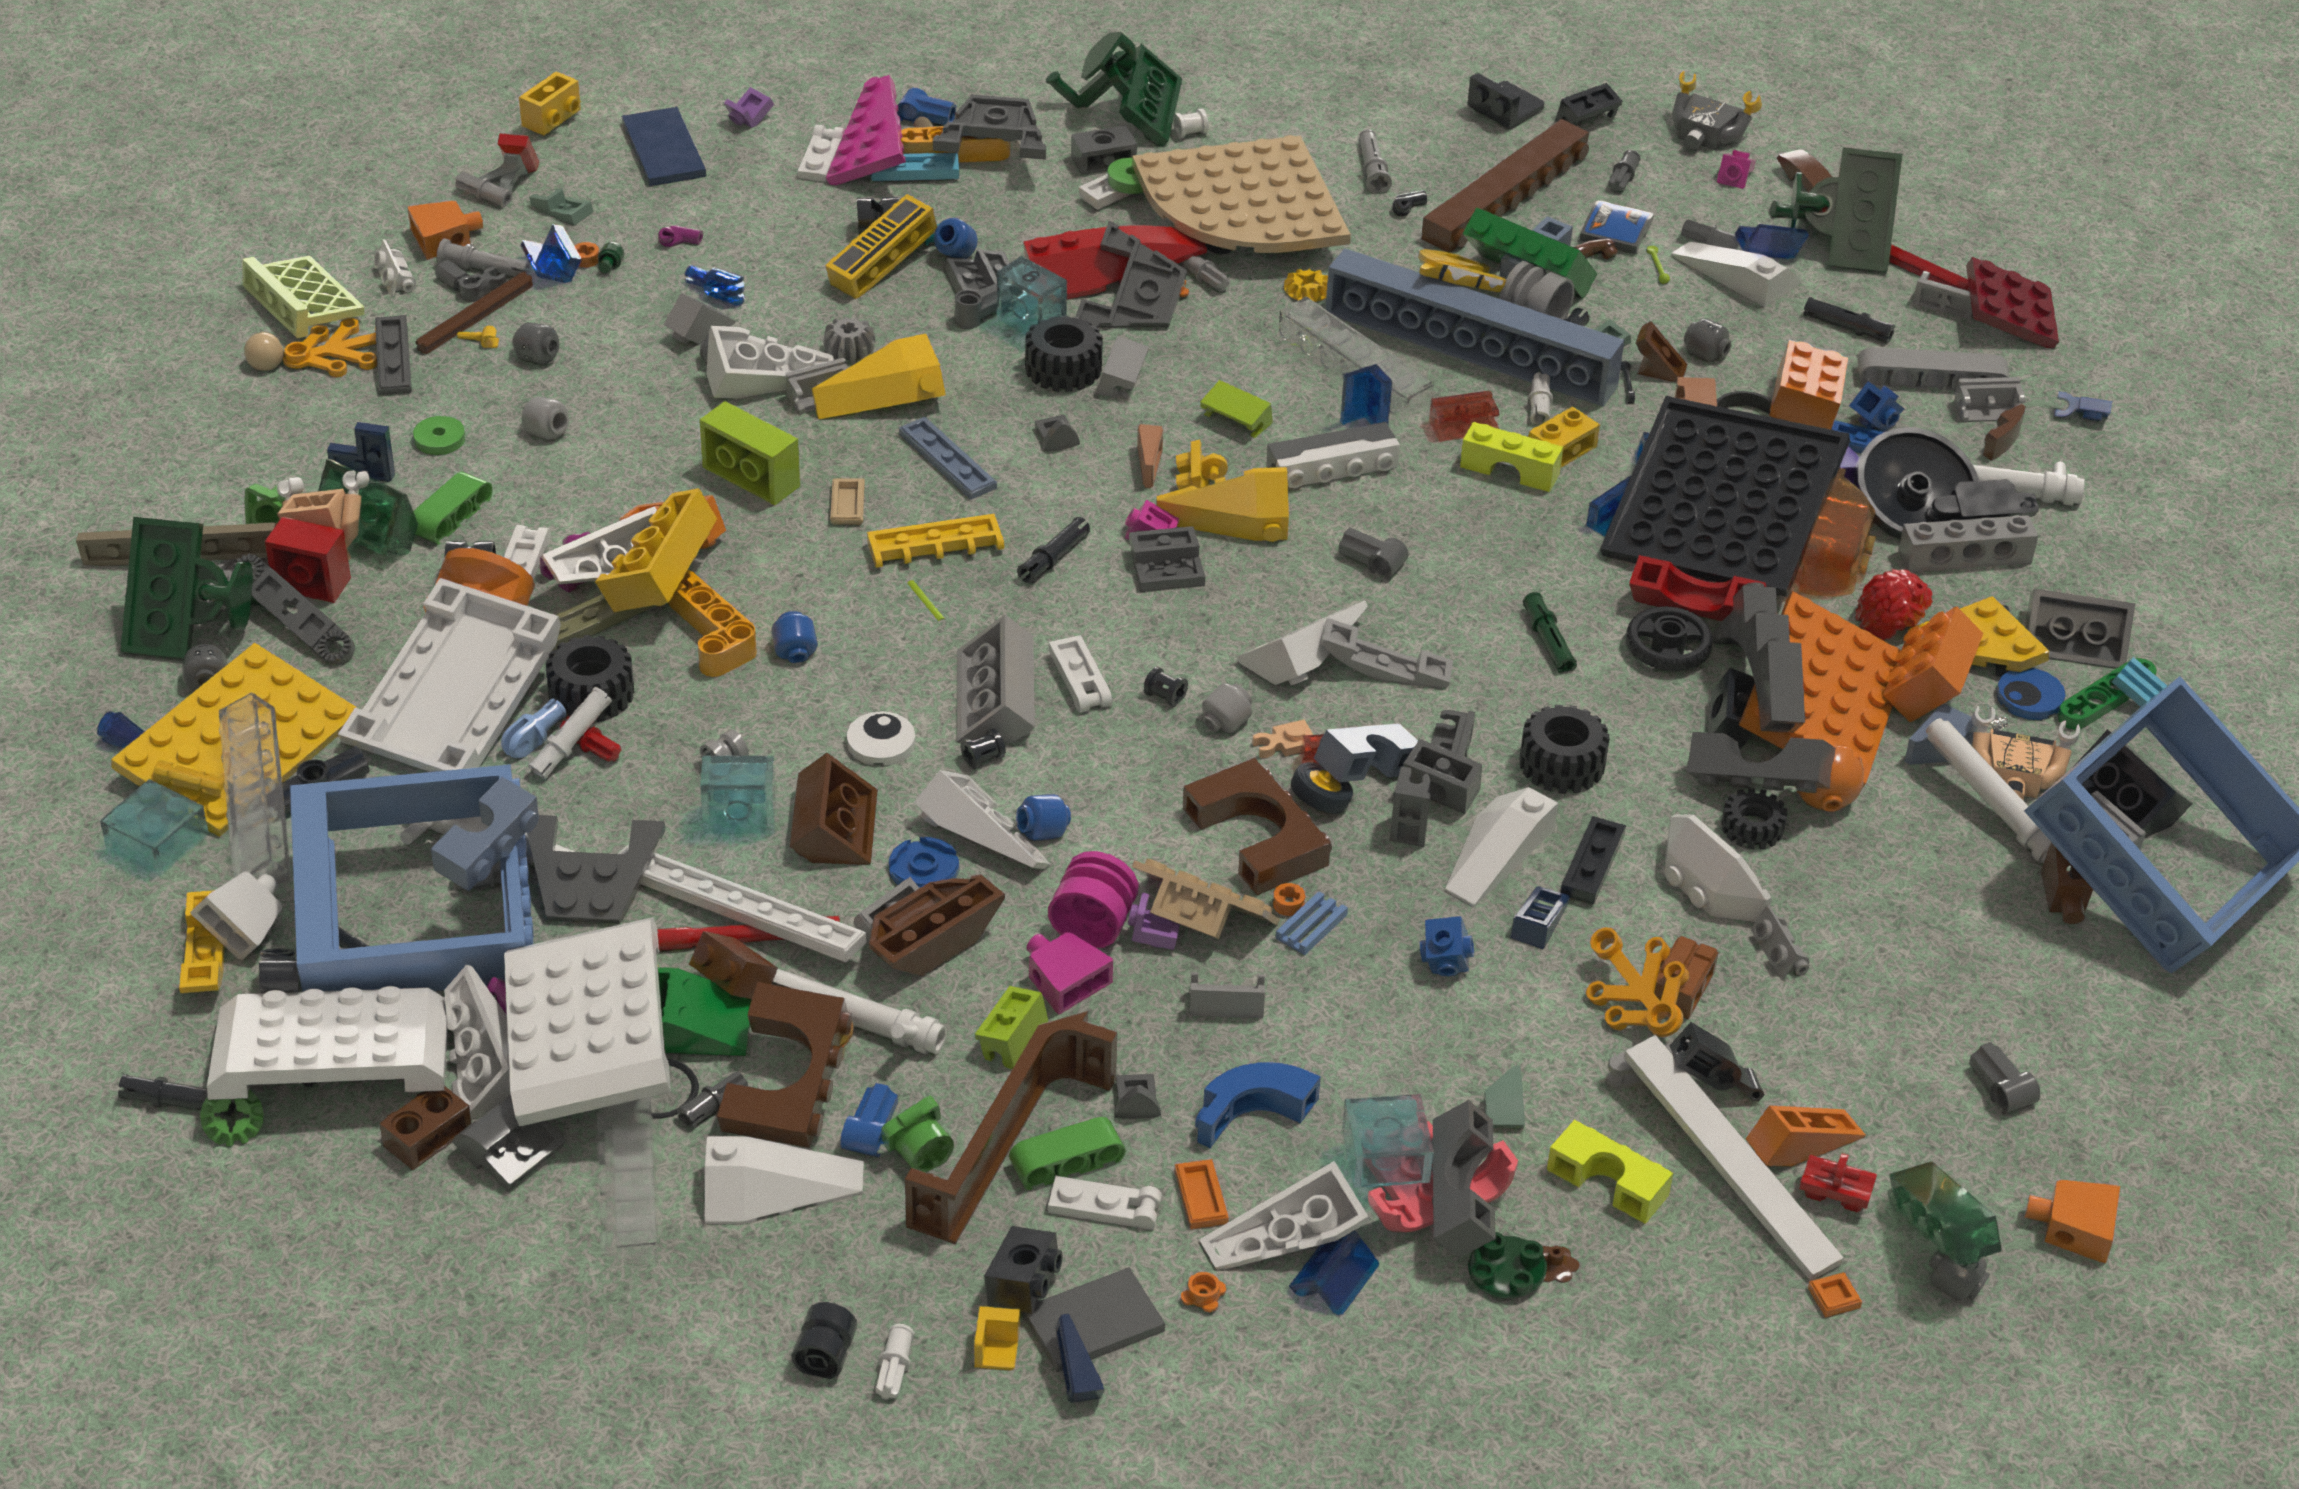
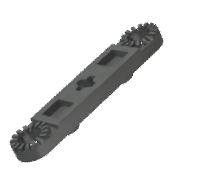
M254 554L243 555L241 559H237V562H248L257 567L256 575H253L252 597L312 650L330 664H344L352 658L355 644L348 634L270 566ZM291 604L298 609L295 614L287 610ZM336 641H343V651H339L340 654L330 655L331 645Z

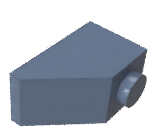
M1946 704L1940 705L1910 737L1904 762L1910 765L1948 762L1927 739V727L1939 718L1943 721H1949L1972 746L1973 732H1976L1977 727L1973 724L1971 716Z

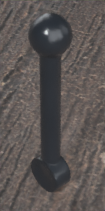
M1625 360L1621 362L1620 370L1624 374L1628 403H1635V392L1632 388L1629 373L1631 364Z

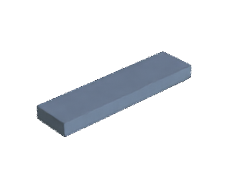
M926 417L899 427V435L970 500L997 489V481Z

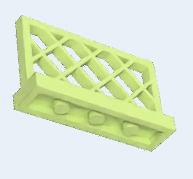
M311 256L263 265L254 257L242 259L243 286L296 338L308 336V326L364 315V306ZM306 266L309 268V270L301 269Z

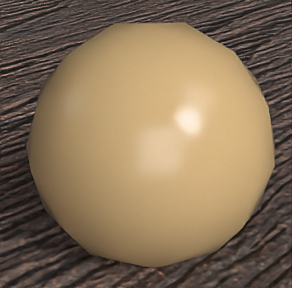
M256 333L246 341L244 347L245 358L254 369L268 371L276 368L282 362L284 357L283 347L272 333Z

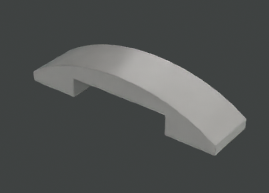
M1327 617L1321 645L1349 667L1381 681L1436 688L1448 687L1453 660L1421 650L1416 659L1357 638L1359 628Z

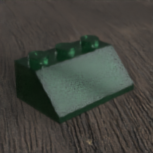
M326 459L318 492L344 489L345 493L348 494L349 489L344 486L342 478L348 471L355 470L332 459ZM369 477L368 485L365 488H360L358 495L362 496L358 535L353 541L384 556L407 555L411 551L418 527V522L408 496Z

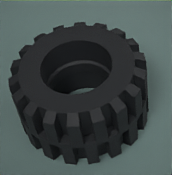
M1053 316L1047 320L1042 319L1038 321V324H1033L1026 333L1025 370L1027 376L1031 377V381L1034 384L1040 382L1041 388L1047 389L1050 386L1052 391L1059 392L1060 388L1066 389V392H1072L1074 387L1082 390L1085 389V384L1091 386L1095 383V379H1099L1102 372V334L1099 333V329L1096 326H1092L1091 322L1087 320L1082 321L1078 317Z
M585 635L579 639L574 637L569 639L568 643L562 642L557 645V650H552L549 654V659H546L549 700H558L564 706L568 717L584 702L594 687L603 690L607 694L606 698L610 697L612 700L597 717V722L605 721L604 716L609 715L611 718L618 716V709L624 712L628 708V702L632 703L634 698L632 658L630 653H627V648L623 644L618 645V641L612 638L607 640L605 636L599 635L597 637Z
M1555 705L1554 708L1547 706L1541 708V712L1535 711L1531 714L1530 719L1525 721L1522 733L1519 765L1520 769H1524V776L1526 778L1532 777V783L1536 786H1539L1541 783L1544 784V790L1550 792L1552 788H1558L1559 793L1566 794L1567 789H1572L1573 793H1579L1582 786L1586 790L1592 788L1593 783H1598L1605 772L1610 740L1606 724H1601V719L1597 715H1590V711L1586 709L1580 710L1577 709V706L1572 705L1570 707Z

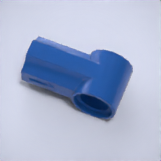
M919 88L909 89L897 105V114L900 120L913 121L912 123L919 117H926L932 123L945 125L947 122H952L955 119L957 105L954 102L928 97L926 92Z
M876 1083L873 1087H867L855 1115H849L845 1120L841 1133V1148L880 1157L878 1150L880 1145L883 1144L881 1128L891 1120L898 1104V1094L894 1093L889 1086Z

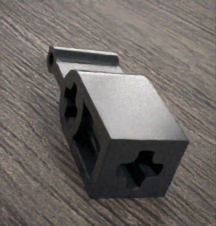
M1690 1022L1669 1045L1677 1067L1717 1090H1729L1737 1087L1747 1093L1752 1101L1758 1102L1765 1095L1754 1070L1740 1066L1732 1048L1726 1042L1696 1024Z

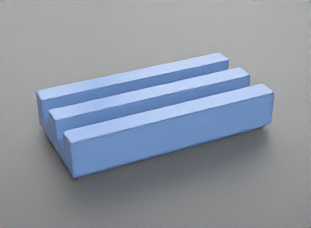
M1318 891L1276 931V939L1306 955L1347 916L1348 907L1343 904L1337 907L1336 900L1329 898L1326 901L1324 900L1325 894ZM1329 912L1332 913L1304 941H1302L1301 943L1298 942ZM1304 920H1306L1298 929H1296Z

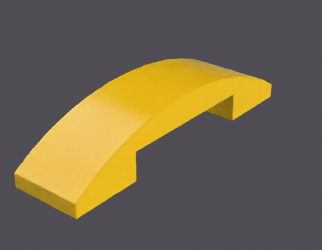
M215 890L187 892L185 911L187 935L184 963H181L180 993L216 991L221 987L225 946L190 913Z

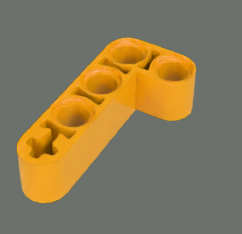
M944 126L906 128L901 130V142L904 146L903 154L957 152L933 151V138L943 133ZM963 136L958 153V163L1005 160L1011 153V141H1004L1001 138L987 137L985 139H976L973 136Z
M687 570L685 577L681 580L668 604L703 635L698 641L699 670L701 673L709 677H718L755 658L757 655L755 626L694 572Z

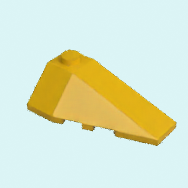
M927 334L895 339L873 354H869L861 359V361L811 388L818 419L946 395L940 363Z
M1287 467L1253 468L1244 471V476L1226 480L1225 477L1215 479V484L1202 488L1195 486L1156 496V505L1179 518L1176 527L1193 526L1194 530L1254 541L1267 540L1274 542L1277 540H1287L1289 525Z

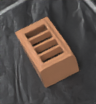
M1140 424L1137 433V449L1142 479L1145 487L1151 488L1154 486L1163 452L1162 426Z

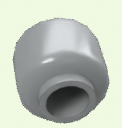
M537 396L525 405L522 412V425L530 435L546 440H554L559 438L569 425L568 410L559 400Z
M1223 683L1202 702V711L1204 713L1202 720L1215 733L1219 730L1225 733H1233L1252 715V699L1248 692L1240 685Z

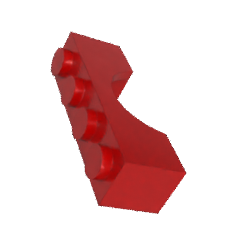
M1641 555L1638 557L1629 582L1633 599L1636 602L1656 607H1677L1692 612L1697 616L1723 621L1733 611V596L1742 586L1748 583H1762L1764 587H1767L1765 582L1733 576L1731 580L1721 583L1699 580L1683 573L1669 561Z

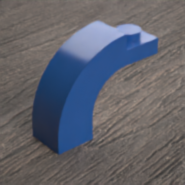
M1274 1062L1246 1064L1222 1073L1204 1089L1203 1108L1198 1113L1195 1121V1127L1198 1128L1197 1143L1211 1148L1232 1120L1239 1115L1251 1111L1275 1112L1301 1124L1319 1100L1321 1076L1293 1065Z

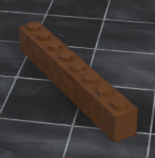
M1563 119L1559 120L1423 217L1421 239L1448 253L1457 247H1463L1468 241L1463 232L1476 207L1499 217H1502L1510 209H1516L1526 197H1532L1537 189L1544 184H1550L1555 176L1561 172H1567L1573 163L1577 160H1583L1589 152V132Z

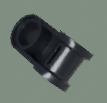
M273 948L260 951V994L273 990L283 991L284 993L298 992V968L294 950Z

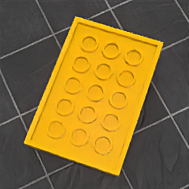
M253 643L111 759V768L165 803V800L171 802L172 808L175 806L173 800H179L184 805L183 810L188 819L205 830L221 837L262 802L260 793L289 779L297 772L300 764L311 760L337 738L345 722L357 707L257 643ZM158 760L172 762L174 767L180 764L206 771L205 775L208 776L209 773L218 774L224 777V787L219 796L204 793L205 789H201L199 792L172 785L171 780L168 783L157 781L153 777L154 767ZM177 809L179 813L183 814L180 809Z

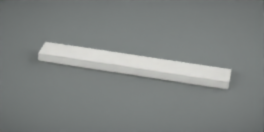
M629 844L618 854H628ZM654 853L650 865L646 867L639 881V884L844 962H847L867 942L866 932L657 853Z
M1656 1035L1625 1051V1061L1810 1281L1842 1264L1844 1257L1686 1071L1677 1067L1674 1056Z

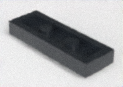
M1592 816L1562 882L1561 893L1569 895L1570 898L1595 904L1624 838L1626 825Z

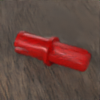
M563 720V722L560 725V729L566 721ZM594 726L589 727L576 742L580 745V749L583 752L587 753L590 751L607 762L617 761L622 751L619 744L602 735L601 730Z

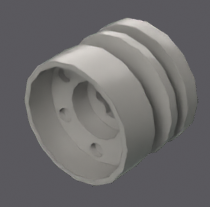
M1525 261L1520 262L1512 269L1506 279L1505 287L1500 292L1499 299L1562 320L1567 318L1574 298V284L1572 280L1552 272L1546 274L1545 269L1535 267L1533 264Z

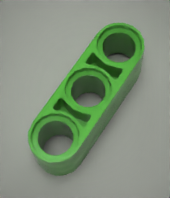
M464 471L458 472L413 511L408 523L409 531L433 543L441 544L439 541L445 536L449 537L461 526L460 523L465 518L469 519L481 509L479 506L482 503L490 501L493 493L492 484Z
M1097 1117L1018 1142L1010 1150L1009 1160L1024 1188L1033 1190L1032 1186L1044 1183V1185L1054 1183L1056 1176L1068 1178L1067 1175L1076 1172L1083 1174L1104 1167L1103 1164L1111 1161L1118 1163L1124 1158L1126 1148L1111 1121L1106 1117Z

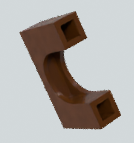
M1256 758L1183 786L1182 809L1200 830L1240 815H1255L1266 818L1281 829L1275 836L1239 850L1238 874L1256 895L1329 866L1332 844L1328 835L1321 832L1315 826L1309 814L1299 808L1293 801L1290 793L1282 789L1274 780L1270 770L1264 768Z
M757 982L747 1014L751 1031L791 1039L801 1043L812 1054L811 1063L801 1079L783 1089L765 1090L727 1083L717 1114L721 1132L810 1148L814 1136L819 1137L822 1131L823 1114L820 1113L823 1103H829L831 1099L833 1080H830L833 1068L838 1069L840 1067L843 1048L840 1046L842 1036L848 1035L850 1032L852 1013H848L845 998Z

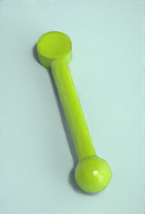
M1653 245L1648 246L1646 251L1651 255L1657 268L1659 282L1667 284L1670 281V276L1664 272L1657 253L1659 249Z

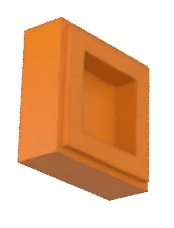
M1845 1272L1809 1281L1808 1290L1825 1318L1861 1308L1862 1300Z

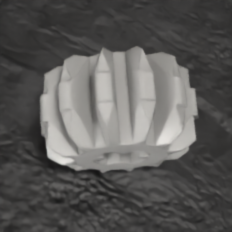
M845 316L843 320L833 319L832 324L826 325L823 347L825 348V353L833 355L834 359L844 358L845 360H850L854 365L857 358L861 360L867 355L873 354L875 333L873 328L869 326L868 321H859L858 317L848 319Z

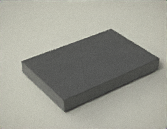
M1130 1267L1039 1301L1033 1314L1022 1312L1024 1319L1057 1373L1062 1371L1055 1326L1062 1314L1070 1315L1091 1360L1165 1331V1322Z

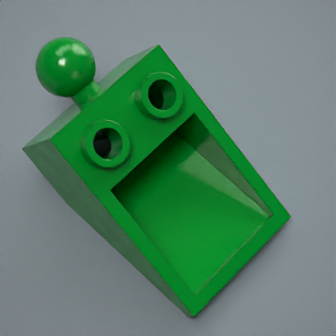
M658 967L665 1053L746 1056L750 1031L747 1014L752 999L733 996L713 981L682 969Z

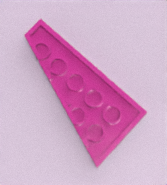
M890 75L880 78L872 77L864 83L862 92L827 173L826 179L830 185H839L906 163L902 153L904 146L901 142L902 131L900 118L897 114L898 106L895 102L897 98L895 83Z

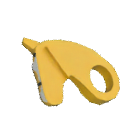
M1429 249L1419 251L1418 259L1422 264L1419 270L1421 275L1456 285L1500 292L1505 287L1507 280L1489 274L1490 266L1444 251Z

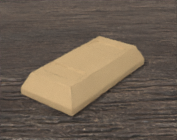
M832 479L830 522L833 525H861L863 523L865 479Z

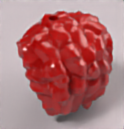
M1892 569L1883 574H1877L1863 588L1862 595L1857 601L1858 608L1855 610L1856 621H1861L1859 625L1861 629L1885 641L1892 638L1897 631H1903L1906 627L1917 626L1918 622L1925 617V610L1932 605L1933 592L1916 574L1906 569Z

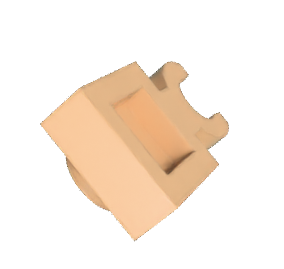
M1305 719L1274 726L1272 734L1257 733L1252 738L1253 746L1266 745L1259 747L1260 758L1271 757L1276 751L1280 750L1284 756H1290L1317 749V740Z

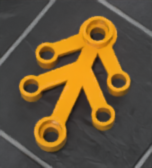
M355 318L343 319L340 322V327L331 337L329 336L328 327L324 325L314 326L310 329V334L303 342H292L285 347L283 363L290 368L311 366L327 370L332 377L346 375L347 365L343 360L358 363L359 367L364 370L373 369L378 364L377 356L371 352L363 353L353 349L377 344L376 327L375 333L347 339L349 335L359 332V322ZM327 341L324 345L315 347L318 343ZM331 356V357H335V358H339V359H343V360H333V361H332V360L325 359V358H322V357Z
M1609 927L1598 929L1591 937V948L1599 958L1610 960L1629 986L1605 985L1602 981H1594L1586 989L1588 999L1593 1004L1599 1006L1607 1004L1609 1000L1642 1002L1648 1009L1624 1010L1623 1007L1618 1005L1610 1007L1606 1011L1604 1018L1606 1023L1614 1030H1623L1628 1025L1648 1026L1651 1033L1658 1037H1668L1676 1033L1683 1022V1013L1676 1005L1680 986L1684 985L1689 978V972L1686 967L1679 961H1672L1666 965L1664 969L1666 983L1660 1001L1654 994L1660 964L1670 954V948L1665 940L1661 937H1653L1645 944L1647 955L1641 977L1623 954V942L1617 932ZM1609 944H1612L1610 948L1605 950ZM1657 946H1662L1659 952L1653 953ZM1681 970L1677 977H1672L1675 971ZM1603 990L1600 996L1594 997L1597 991ZM1622 1014L1620 1020L1612 1022L1615 1016ZM1670 1017L1666 1022L1661 1024L1664 1018Z

